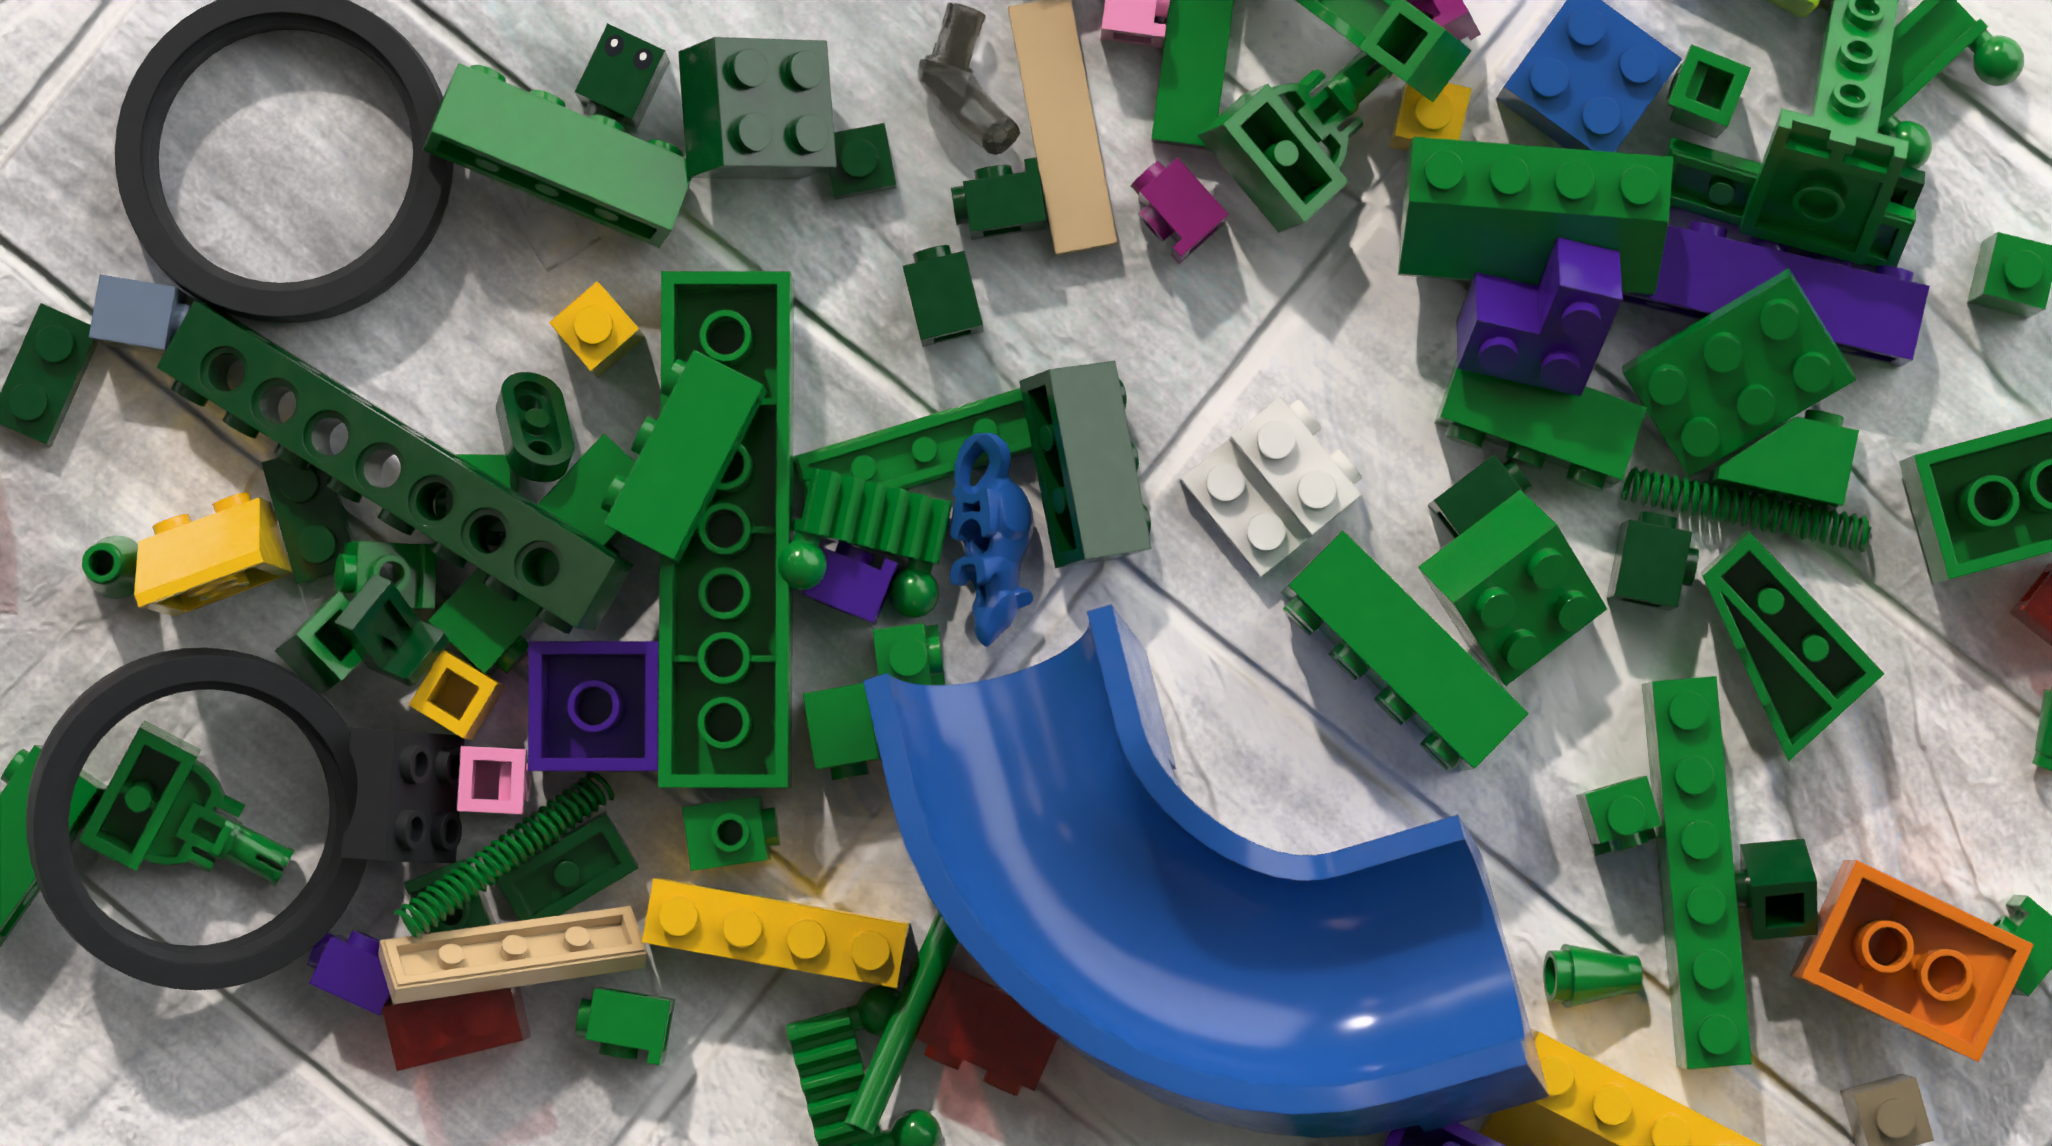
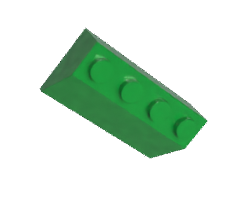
M1413 137L1407 147L1398 275L1472 281L1475 272H1480L1537 286L1556 239L1561 237L1619 251L1622 293L1654 295L1669 223L1673 157Z

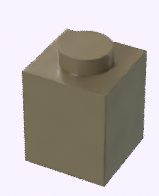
M1901 1073L1840 1090L1856 1146H1917L1934 1141L1916 1077Z

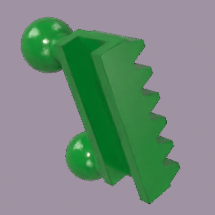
M1923 0L1894 27L1877 133L1909 141L1907 158L1904 164L1906 167L1918 169L1923 166L1930 157L1932 141L1928 131L1922 125L1913 121H1900L1894 114L1966 47L1974 53L1973 68L1976 75L1986 84L1992 86L2010 84L2019 77L2024 67V53L2020 45L2010 37L2003 35L1993 36L1987 30L1988 26L1981 18L1975 21L1957 0Z
M805 468L802 480L810 481L802 519H793L791 528L792 531H795L793 541L789 542V545L781 552L778 559L779 573L789 583V588L796 591H805L821 582L826 572L827 563L825 555L818 545L820 538L908 559L906 569L898 572L889 585L888 595L891 605L898 613L909 618H919L930 613L939 599V586L931 572L933 564L939 565L952 507L951 501L931 498L928 495L908 492L901 488L884 486L881 483L861 480L858 477L841 475L834 471Z
M883 985L871 987L862 994L857 1005L785 1025L818 1146L940 1145L942 1131L939 1122L931 1113L921 1109H911L903 1112L895 1119L892 1128L882 1131L879 1121L873 1136L858 1132L844 1124L866 1073L855 1031L865 1029L872 1035H883L901 994L893 987Z

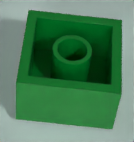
M1521 490L1517 491L1418 566L1469 649L1505 686L1608 609L1558 525Z

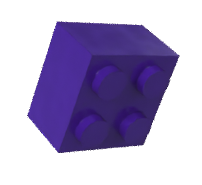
M529 641L528 771L658 772L659 641Z

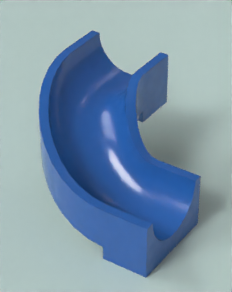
M1112 604L1087 611L1089 619L1088 628L1081 638L1070 647L1048 660L1011 674L954 685L913 684L898 680L889 673L863 680L893 810L907 853L928 896L958 941L996 984L1064 1045L1109 1076L1161 1103L1209 1121L1260 1133L1311 1138L1363 1136L1419 1125L1424 1132H1428L1550 1097L1483 856L1459 815L1318 855H1295L1279 852L1258 845L1231 831L1198 807L1182 791L1173 773L1176 765L1147 651Z

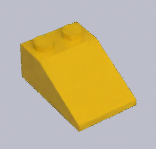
M243 492L213 503L212 506L215 514L191 522L189 514H182L154 524L152 528L155 535L138 541L134 592L138 607L177 617L292 575L293 571L282 533L271 503L260 497L251 500L249 492Z

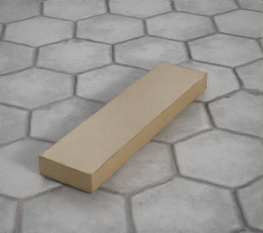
M1040 0L1008 6L1055 257L1116 246L1118 242L1071 0Z
M631 906L422 934L421 939L414 936L380 940L378 952L393 1004L643 969L646 966L648 955L645 944L642 943V936Z

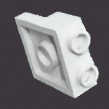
M1281 396L1180 478L1181 483L1259 578L1264 576L1362 495L1354 486V484L1362 479V476L1349 458L1340 449L1335 450L1329 455L1313 436L1322 428L1312 413L1300 400L1297 399L1289 406Z

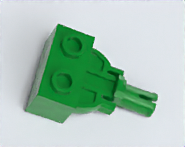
M1363 50L1330 80L1322 83L1317 88L1315 87L1326 78L1325 74L1318 69L1309 72L1299 83L1281 84L1272 88L1269 84H1265L1241 95L1197 135L1277 232L1308 221L1349 183L1340 171V168L1347 155L1349 139L1364 124L1363 120L1357 116L1347 120L1339 129L1337 128L1346 118L1352 116L1358 110L1359 104L1370 93L1394 74L1380 63L1375 64L1365 73L1376 60Z
M144 720L78 842L137 871L141 862L146 860L154 864L170 866L189 862L210 873L216 859L219 858L221 860L226 859L269 881V884L276 886L284 869L257 854L286 867L294 849L287 848L247 828L235 817L216 810L218 807L239 818L245 804L224 794L222 785L215 774L206 765L197 760L201 749ZM195 847H198L203 851L209 853V855L213 856L214 858L196 850Z

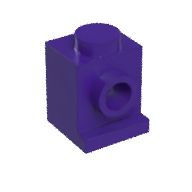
M838 542L834 552L821 546L820 549L823 551L827 563L825 575L818 585L803 591L802 595L876 625L888 596L891 580L898 571V563L885 558L882 568L879 570L870 566L874 555L860 548Z
M352 929L348 938L342 935L335 936L328 932L313 947L307 965L314 968L315 971L309 984L379 1016L389 1013L393 1004L378 956L379 939Z

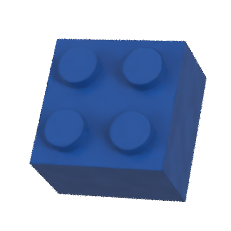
M1566 0L1503 86L1496 99L1563 148L1615 152L1682 61V58L1602 0Z

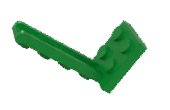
M1830 0L1810 116L1781 109L1744 209L1739 233L1864 265L1905 164L1909 141L1877 133L1899 0Z

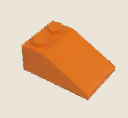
M1843 860L1818 913V935H1809L1790 976L1979 1062L2034 944L1858 860Z

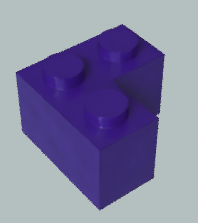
M1557 237L1537 286L1475 272L1456 320L1458 369L1582 396L1623 300L1620 252Z

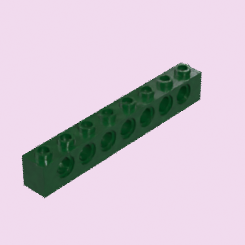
M197 301L193 302L157 365L158 369L176 379L171 389L180 396L202 407H205L208 400L223 408L227 412L222 421L233 429L253 439H256L260 432L278 443L274 450L277 456L304 471H308L311 464L330 475L325 484L327 487L356 503H360L363 496L382 507L377 516L380 520L409 536L413 534L416 528L435 540L430 548L433 553L460 568H464L469 561L487 573L483 580L486 586L513 601H517L520 594L540 606L536 616L563 633L570 634L573 627L596 631L634 566L627 559L226 312ZM237 360H241L244 366V377L239 386L231 390L227 382V374L231 365ZM292 391L296 399V408L293 415L287 421L282 422L278 413L279 402L286 393ZM344 423L348 431V441L341 452L334 454L330 447V435L337 425ZM396 455L400 462V474L394 484L386 487L381 476L382 466L389 457ZM448 487L453 496V506L450 513L445 518L439 520L434 513L433 502L437 493L441 489ZM500 519L506 528V539L502 547L492 553L486 544V532L494 521ZM554 552L559 560V573L551 584L545 586L539 578V563L546 554Z

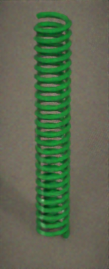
M1637 466L1630 470L1621 495L1623 502L1627 500L1634 478L1631 501L1634 504L1637 502L1644 480L1641 504L1644 506L1647 504L1654 482L1651 506L1654 508L1657 506L1664 483L1660 506L1664 510L1667 508L1674 485L1670 508L1674 512L1677 510L1679 498L1684 487L1680 511L1682 514H1685L1694 489L1690 513L1692 516H1695L1704 491L1700 513L1703 519L1707 516L1708 507L1714 493L1710 514L1712 521L1717 518L1719 505L1724 495L1720 516L1722 523L1727 520L1729 507L1734 497L1730 518L1731 524L1734 525L1737 522L1739 509L1743 501L1740 525L1744 527L1747 524L1749 511L1753 503V514L1750 521V527L1753 530L1757 526L1758 516L1763 505V515L1760 523L1762 532L1767 528L1769 514L1773 507V517L1770 525V532L1772 534L1777 530L1779 516L1783 508V519L1780 526V534L1782 536L1787 532L1789 518L1793 510V521L1789 533L1791 538L1797 534L1799 520L1803 512V523L1799 535L1801 540L1807 536L1809 522L1813 514V525L1809 536L1811 542L1817 538L1819 524L1823 516V526L1819 538L1821 544H1824L1827 540L1829 525L1833 518V528L1829 539L1831 547L1837 542L1839 527L1843 520V530L1839 541L1841 549L1847 544L1849 529L1853 522V532L1849 543L1851 551L1856 549L1859 531L1863 524V534L1859 545L1861 553L1866 551L1869 533L1872 528L1865 515L1858 518L1856 513L1848 516L1846 511L1838 514L1836 509L1828 512L1826 507L1819 510L1816 505H1813L1809 508L1805 502L1799 506L1796 500L1789 504L1786 498L1779 502L1776 496L1769 500L1766 494L1759 498L1757 492H1753L1749 496L1747 490L1739 493L1737 488H1733L1729 491L1726 485L1719 489L1717 483L1709 487L1707 481L1699 484L1697 479L1689 482L1688 478L1684 477L1679 480L1677 475L1670 478L1666 472L1660 476L1657 470L1650 474L1647 468L1640 472Z
M587 772L585 778H579L578 784L573 783L570 789L562 791V795H555L554 801L548 800L546 806H540L538 812L535 811L530 814V818L524 817L522 823H516L514 829L507 830L506 835L501 834L498 840H492L490 846H484L482 852H475L474 858L468 857L466 863H460L458 869H451L450 875H443L442 881H435L433 887L427 886L425 892H419L417 898L409 900V904H402L401 910H394V914L400 915L408 931L415 938L421 939L422 931L430 932V925L438 927V919L446 921V913L454 915L455 908L462 910L463 902L470 904L471 896L478 898L479 891H487V885L495 886V879L503 880V873L510 875L511 867L519 869V862L527 863V856L535 857V850L542 852L543 845H551V839L559 840V833L566 835L567 828L574 829L575 822L582 823L583 817L590 818L591 811L598 812L599 805L606 807V797L602 790L590 780L592 777L605 788L611 801H614V791L599 774ZM455 874L459 876L460 881L455 878ZM447 880L451 882L452 887L447 884ZM439 886L442 887L444 893L441 890H439ZM430 892L434 893L436 899L431 896ZM422 898L426 899L427 904L423 902ZM415 903L418 905L419 910H418L417 908H415V906H414ZM406 909L410 911L411 916L406 913Z

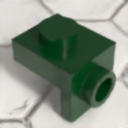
M373 574L334 622L368 669L407 686L416 684L449 642V638L442 629L418 619L392 581Z

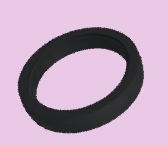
M216 0L199 8L169 30L150 50L128 87L121 106L115 139V170L125 212L138 239L160 269L180 288L220 311L246 319L276 323L310 322L352 311L386 292L403 278L423 255L441 224L450 196L454 163L422 149L443 99L442 92L433 73L421 55L400 32L373 12L349 0ZM279 30H300L324 34L357 48L370 57L388 75L404 103L409 118L413 145L412 171L403 203L394 220L378 241L360 257L332 273L314 279L284 283L263 282L230 273L214 265L185 238L172 217L162 190L159 170L160 140L167 114L177 93L191 74L209 57L224 47L252 35Z
M203 647L163 651L121 666L98 680L70 705L53 727L42 746L28 789L26 836L30 862L44 900L57 921L79 945L106 965L132 978L172 989L197 991L238 986L261 979L300 958L332 929L347 909L358 889L368 861L366 859L341 858L342 837L354 813L358 783L354 760L349 751L350 730L343 718L322 694L297 674L269 660L234 650ZM193 690L230 691L261 700L281 711L299 727L315 750L323 768L329 796V824L324 849L316 869L300 894L285 910L260 928L241 937L209 945H174L155 941L138 935L111 919L96 905L84 888L74 864L69 839V815L75 785L84 764L100 740L130 713L159 698Z

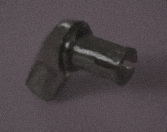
M947 3L942 26L932 54L926 55L924 59L919 60L917 70L918 81L932 103L959 131L987 153L993 155L1002 154L1017 140L1020 135L1019 127L984 91L975 76L972 75L973 70L969 68L974 47L980 35L982 25L985 22L986 15L981 11L962 4Z

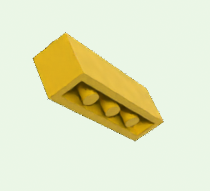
M653 878L642 943L897 988L901 977L910 922L670 879Z

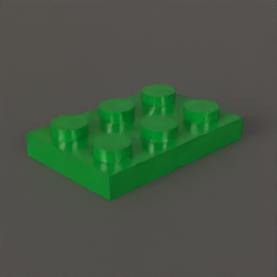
M1789 268L1622 366L1624 377L1642 405L1647 407V413L1688 477L1856 381L1852 368Z

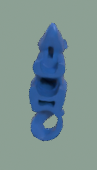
M977 433L964 441L959 449L954 465L956 487L952 492L955 497V503L952 512L950 535L955 540L963 541L966 557L963 556L953 563L950 571V582L956 586H965L969 580L973 583L976 592L972 605L975 621L974 632L979 642L983 646L988 647L1011 626L1019 609L1030 605L1033 601L1034 596L1029 589L1020 587V569L1032 538L1034 517L1032 507L1023 489L1009 476L1011 454L1007 443L996 434ZM986 452L990 462L987 471L977 485L971 486L970 476L974 462L982 453Z

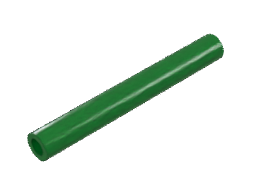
M938 910L844 1121V1124L869 1136H873L959 942Z

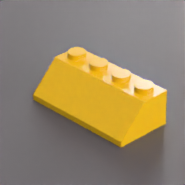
M1532 1028L1531 1032L1550 1097L1488 1114L1478 1133L1505 1146H1762Z

